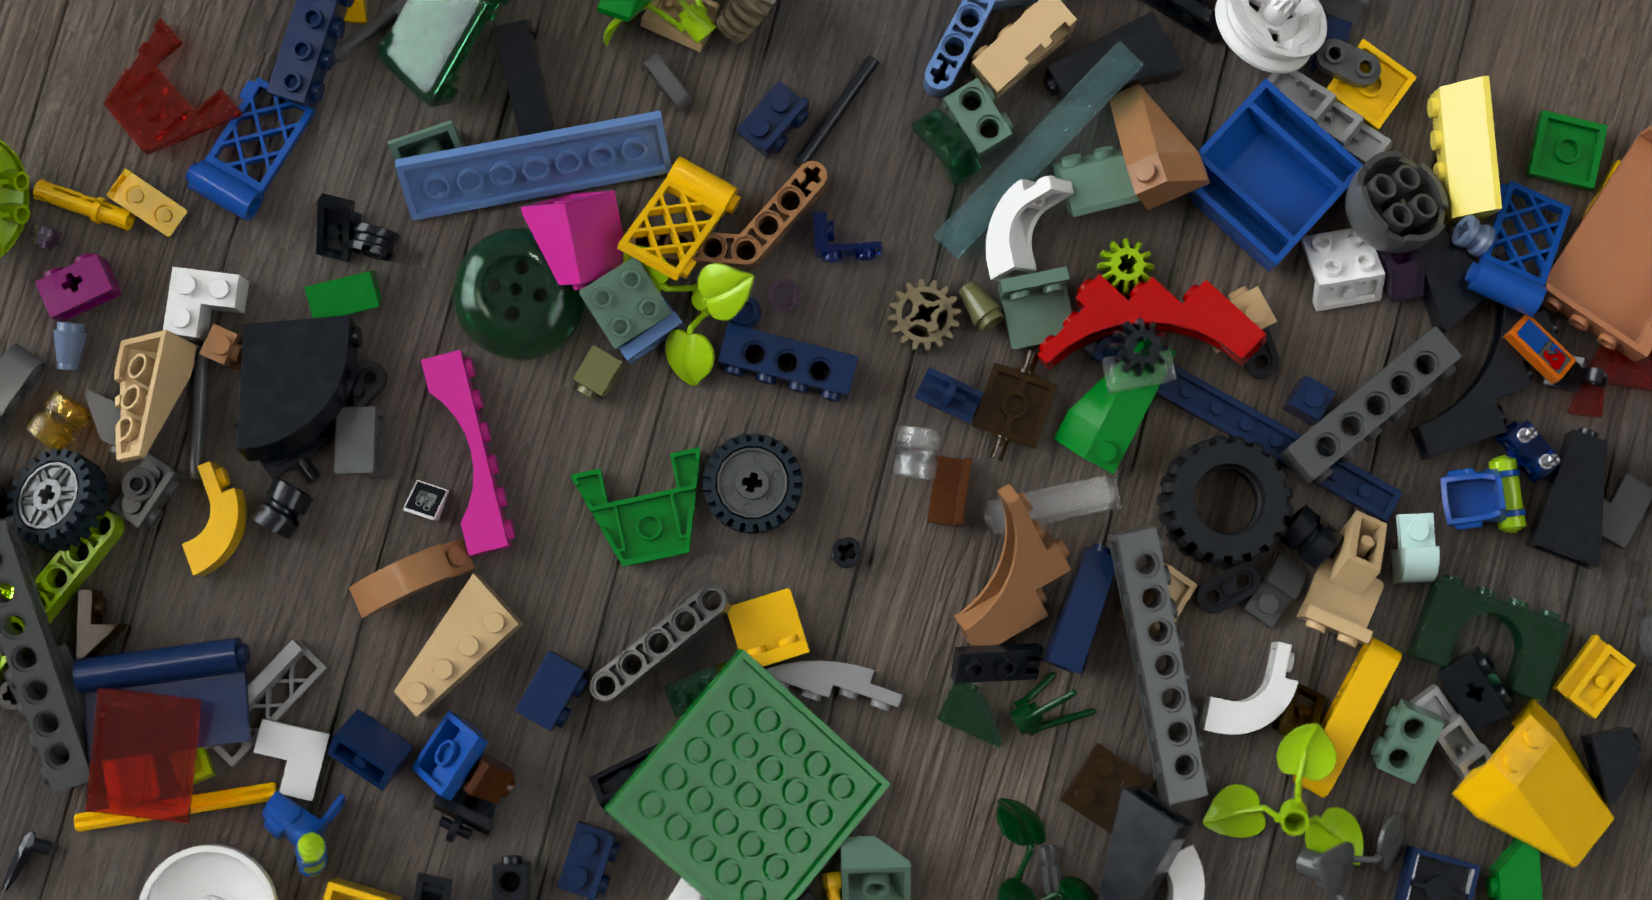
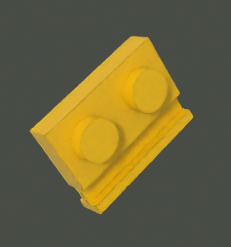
M1592 635L1552 688L1561 693L1565 699L1591 719H1596L1636 665L1611 645L1602 641L1598 635Z

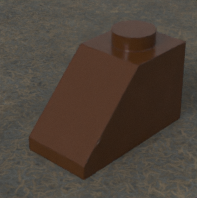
M483 752L480 759L476 761L465 778L462 787L470 795L497 804L501 796L506 798L515 783V780L512 778L515 774L511 767Z

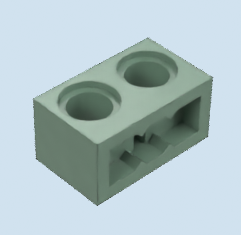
M978 78L944 97L942 103L944 111L976 161L1010 142L1013 134L1011 130L1014 128L1008 115L1004 111L1000 113L993 103L996 101V98L991 88L987 84L982 85ZM966 98H974L979 102L980 107L977 110L970 111L963 106L962 101ZM986 125L992 126L996 129L997 136L991 139L985 138L981 135L980 128Z
M1401 698L1398 706H1393L1390 709L1386 718V725L1388 727L1383 737L1378 736L1375 740L1371 755H1373V761L1377 769L1416 784L1445 724L1439 714ZM1411 719L1421 721L1420 726L1413 731L1404 729L1406 722ZM1403 749L1406 751L1405 756L1401 760L1394 761L1389 759L1390 754L1394 750Z

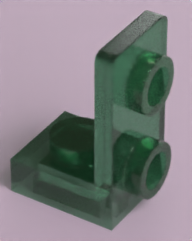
M935 108L912 124L914 132L940 159L948 180L955 187L982 169L973 144L939 108Z
M730 660L665 685L666 695L676 717L685 714Z

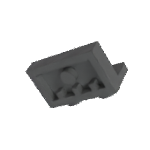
M147 453L137 467L151 471L157 480V488L150 499L143 502L132 501L125 496L122 490L110 508L131 522L133 527L143 531L154 528L160 522L164 514L162 511L168 499L172 500L182 488L180 481L184 477L183 473L151 453ZM140 478L136 479L133 484L136 491L141 490L143 487V481Z

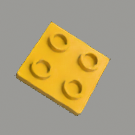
M789 588L732 605L727 613L738 650L743 649L762 667L810 652Z

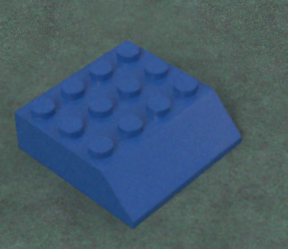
M1265 78L1200 148L1198 152L1203 160L1210 184L1191 191L1187 195L1194 206L1269 272L1349 187L1353 176L1363 164Z

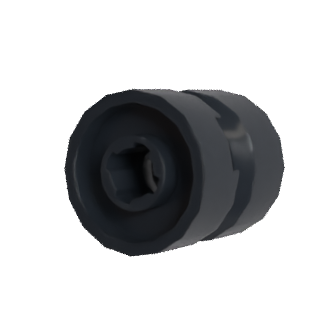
M275 477L266 492L269 497L268 501H261L251 518L272 532L290 540L299 525L298 515L306 514L314 498L283 479Z
M1304 505L1285 524L1288 528L1284 536L1278 539L1291 550L1298 548L1300 550L1299 557L1314 569L1333 552L1343 538V535L1330 524L1321 525V517L1310 507Z

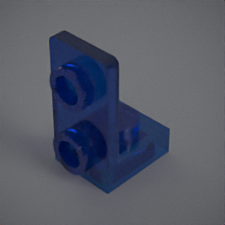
M813 212L815 258H822L823 262L842 261V256H856V260L864 261L875 259V254H882V242L828 245V241H835L834 222L827 221L826 212Z

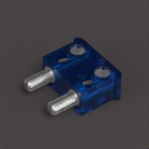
M1529 420L1519 423L1513 421L1506 427L1507 431L1495 436L1496 440L1508 453V456L1517 458L1518 467L1533 483L1540 478H1544L1563 462Z

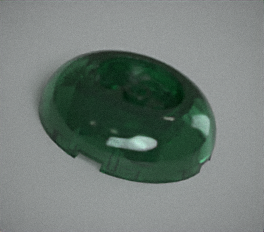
M530 228L503 229L481 239L464 256L454 279L453 303L462 328L483 350L503 358L530 360L555 351L576 331L583 317L582 314L585 307V302L579 294L580 290H574L573 285H558ZM521 261L529 264L528 272L523 275L515 271L517 264ZM492 280H498L501 283V289L497 293H490L487 289L488 284ZM515 286L523 287L520 295H512L514 293L512 289ZM539 288L545 289L548 293L547 299L543 302H538L534 299V292ZM511 307H516L520 311L519 317L514 321L506 318V311Z

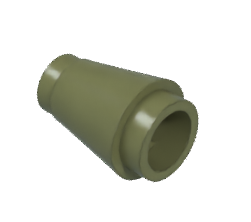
M975 281L967 283L959 290L958 293L962 297L961 299L976 328L979 327L982 332H986L1003 320L1002 307L978 286Z

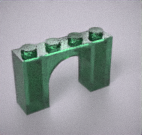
M1444 575L1443 579L1439 578L1431 582L1406 656L1437 667H1448L1462 626L1475 615L1481 613L1490 614L1500 619L1508 627L1514 641V654L1505 683L1515 695L1529 700L1545 702L1570 624L1559 621L1561 615L1544 609H1540L1539 613L1528 610L1529 604L1521 600L1508 598L1506 602L1495 598L1496 592L1490 589L1476 586V589L1472 590L1464 587V581L1453 576Z

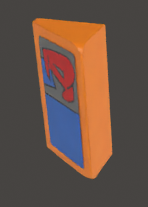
M1524 315L1503 336L1551 384L1559 382L1576 361L1533 317Z

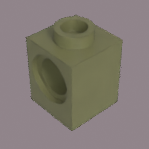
M593 345L573 377L575 383L579 385L577 391L592 400H595L596 396L605 400L624 369V363Z

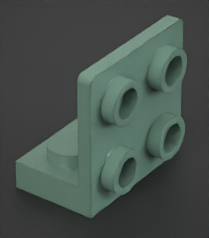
M633 257L579 291L582 299L614 349L672 314L640 261Z
M1067 266L1000 280L998 291L1012 350L1041 345L1051 334L1056 336L1064 328L1062 326L1063 322L1072 313L1066 287L1069 281Z

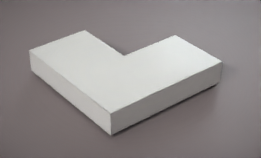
M263 718L253 753L287 760L279 792L283 795L313 801L330 733Z

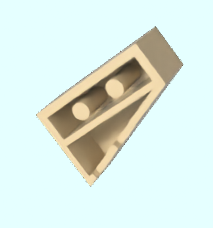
M1039 0L1031 5L1013 25L1011 23L1001 30L997 35V39L989 47L985 44L973 54L971 58L974 61H972L970 72L975 78L979 79L982 85L987 84L993 91L995 98L998 99L1071 37L1077 18L1061 0Z

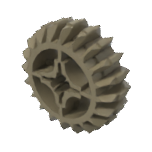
M727 0L716 17L715 25L721 32L720 34L728 40L731 39L737 44L743 42L760 24L776 0Z

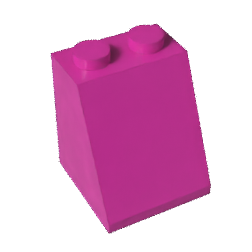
M615 190L573 193L521 207L522 215L558 285H573L574 290H580L592 283L593 280H597L623 263V251L617 249L624 235Z

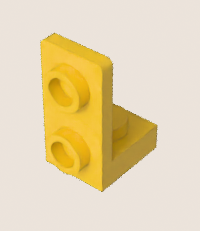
M126 168L106 194L110 199L167 237L172 235L187 214L185 208Z

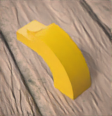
M211 461L197 466L210 501L208 523L197 537L182 544L193 576L200 577L212 573L232 556L242 539L247 519V506L243 490L237 488L228 490L227 486L231 485V481L226 469Z

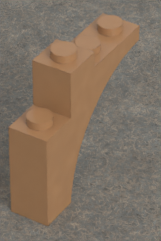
M1010 484L997 490L1005 515V539L998 565L981 593L966 608L954 615L970 646L999 645L1048 617L1043 606L1047 599L1041 587L1071 571L1066 560L1070 553L1062 539L1058 538L1055 540L1047 530L1044 531L1036 518L1031 519L1028 512L1033 510L1028 498L1023 492L1017 494Z

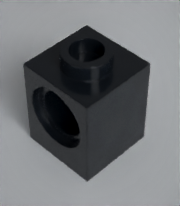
M521 855L501 856V862H496L492 865V900H531V861H522ZM512 871L519 876L520 885L518 889H509L504 884L506 872Z

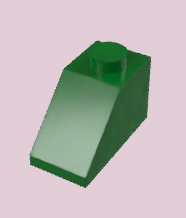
M1515 838L1489 868L1490 877H1487L1485 882L1487 895L1491 900H1543L1539 850Z

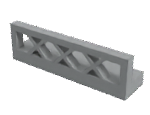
M291 640L248 685L249 712L253 708H266V719L278 722L329 667L301 640ZM305 656L317 669L308 678L295 679V664ZM289 672V679H282ZM295 682H303L295 691ZM277 683H289L290 697L284 703L272 704V688ZM266 696V704H258ZM272 707H280V708L272 715ZM250 728L251 732L256 733L251 737V741L242 742V747L234 756L223 745L204 748H213L231 767H235L255 746L260 728Z

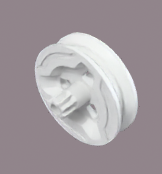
M1217 0L1216 23L1225 42L1241 59L1266 72L1284 74L1300 69L1309 60L1311 55L1322 46L1327 35V20L1319 0ZM1249 2H1251V3L1255 4L1256 6H1258V7H1259V10H1258V11L1254 10V9L1249 5ZM1273 34L1277 35V42L1273 41Z

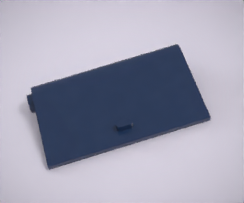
M239 637L76 659L73 664V681L76 689L80 693L85 694L88 762L251 741L246 664L250 661L248 644L243 643Z

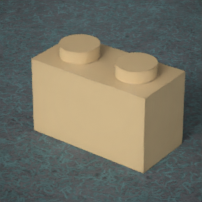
M1355 511L1339 532L1343 535V538L1335 548L1330 578L1331 583L1360 596L1364 593L1381 571L1387 523L1360 511Z

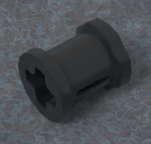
M846 537L838 539L834 543L832 558L839 567L852 568L859 563L862 551L860 543L856 539ZM848 544L854 546L853 553L856 555V558L854 560L848 558L844 562L840 559L841 552L838 551V548L840 546L846 548Z

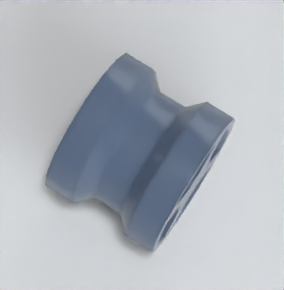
M1467 215L1456 225L1451 241L1458 247H1466L1468 253L1478 257L1490 248L1495 238V229L1488 224H1480L1477 217Z

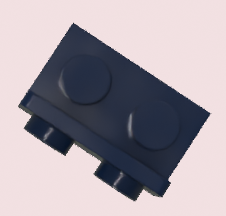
M778 81L737 128L736 133L766 158L772 152L777 154L787 143L788 138L786 135L793 127L799 129L810 115L807 112L809 110V101L804 97L802 99Z
M578 821L557 888L587 897V900H596L598 894L604 896L610 880V876L605 875L609 862L615 863L621 843L615 841L618 833Z

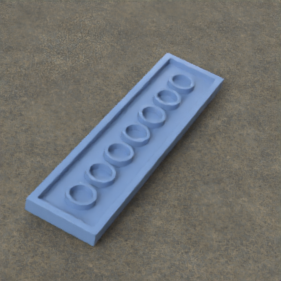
M661 110L395 159V168L412 221L668 174L672 167Z

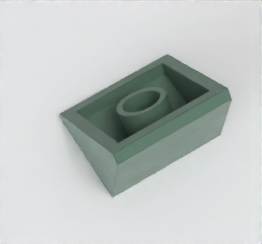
M452 120L387 141L394 160L464 147L460 132Z

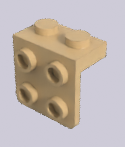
M1327 557L1317 567L1296 617L1306 621L1305 626L1311 630L1322 634L1327 630L1338 635L1336 640L1348 646L1356 648L1357 644H1369L1374 631L1367 629V626L1380 598L1384 584L1381 580L1375 578L1361 596L1330 582L1334 559Z

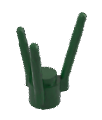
M1051 672L1027 695L1014 702L1016 708L1009 713L1022 736L1028 732L1033 736L1042 730L1094 715L1096 710L1091 708L1039 723L1044 720L1042 714L1077 695L1076 690H1071L1039 708L1035 702L1028 705L1032 699L1056 678V673Z

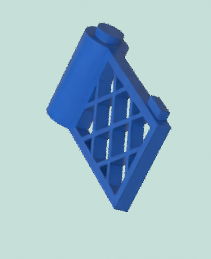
M257 77L255 82L249 80L241 91L239 98L243 101L205 160L193 163L186 173L188 189L246 221L251 220L258 212L266 190L316 113V110L290 102L280 104L279 99L274 96V106L257 110L255 99L262 89L267 91L269 85L268 82ZM296 107L305 112L298 123L285 126L283 110ZM277 112L281 127L262 131L259 116ZM254 118L258 133L239 137L237 127L240 122ZM292 131L291 135L288 138L287 132ZM283 133L285 144L282 149L268 153L264 138ZM260 139L263 155L245 159L241 144ZM237 145L239 161L226 164L217 159L224 148ZM265 161L267 172L261 182L249 177L247 165ZM242 167L243 173L235 168Z
M1510 180L1506 185L1500 184L1502 209L1496 213L1492 223V227L1495 229L1494 241L1490 248L1481 255L1479 263L1473 262L1470 265L1465 281L1469 282V290L1532 317L1539 309L1547 290L1545 284L1572 207ZM1512 194L1523 198L1528 207L1517 210L1511 200ZM1548 209L1559 214L1557 222L1548 224L1541 210ZM1532 213L1539 227L1528 230L1521 216ZM1512 219L1519 233L1508 237L1502 227V222ZM1543 233L1549 246L1546 249L1538 250L1532 236ZM1523 239L1530 254L1519 257L1512 242ZM1503 245L1510 260L1501 261L1491 256L1493 248ZM1534 259L1540 270L1539 276L1528 273L1523 262Z

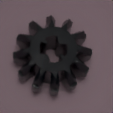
M1143 318L1136 319L1134 325L1130 321H1125L1122 323L1123 331L1116 330L1113 332L1112 335L1119 343L1110 344L1109 349L1112 351L1118 350L1119 355L1112 358L1114 364L1124 361L1121 367L1122 373H1128L1132 369L1134 377H1141L1144 370L1148 374L1156 372L1154 363L1157 365L1165 363V359L1159 352L1168 351L1169 346L1160 345L1159 340L1164 339L1166 334L1165 332L1154 334L1157 326L1155 322H1150L1145 327ZM1138 342H1142L1144 348L1140 350V353L1136 354L1133 348L1137 346Z

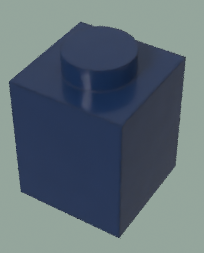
M1306 375L1297 381L1282 409L1312 425L1320 421L1336 392Z

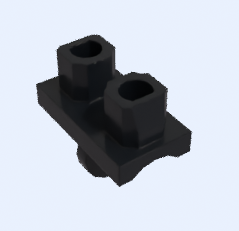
M463 787L456 792L451 801L441 797L438 793L433 801L435 810L455 819L452 821L442 816L438 824L449 830L446 841L453 843L458 835L467 840L471 838L473 831L464 827L463 824L489 836L493 828L492 819L497 804L479 798L472 810L462 805L468 794L464 791Z

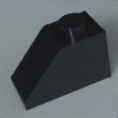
M1616 727L1581 735L1591 779L1605 804L1617 802L1640 763L1638 753L1641 751V744L1637 734L1630 727Z

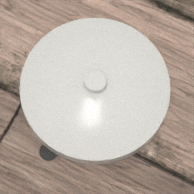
M204 844L184 849L162 862L148 878L139 900H278V896L268 873L254 858L230 846Z

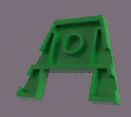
M700 447L670 453L677 487L665 491L608 502L601 468L571 475L573 483L579 490L622 567L690 553L701 458Z

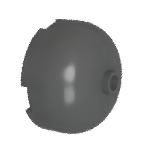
M1384 151L1371 157L1355 173L1345 192V211L1355 233L1371 247L1392 254L1415 251L1436 237L1445 227L1443 224L1445 209L1449 207L1445 190L1435 173L1423 162L1418 165L1410 159L1403 157V152Z

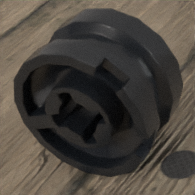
M354 223L352 231L355 235L352 240H349L348 250L377 260L388 262L394 260L395 252L393 247L399 242L400 235L398 233L368 223Z

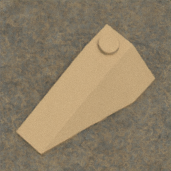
M168 330L121 341L114 370V380L120 383V394L115 397V407L120 409L121 419L115 426L117 461L127 462L145 458L191 377L195 365L194 359L197 345Z

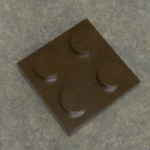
M1096 743L1060 800L1112 834L1123 789L1140 785L1149 791L1155 781Z

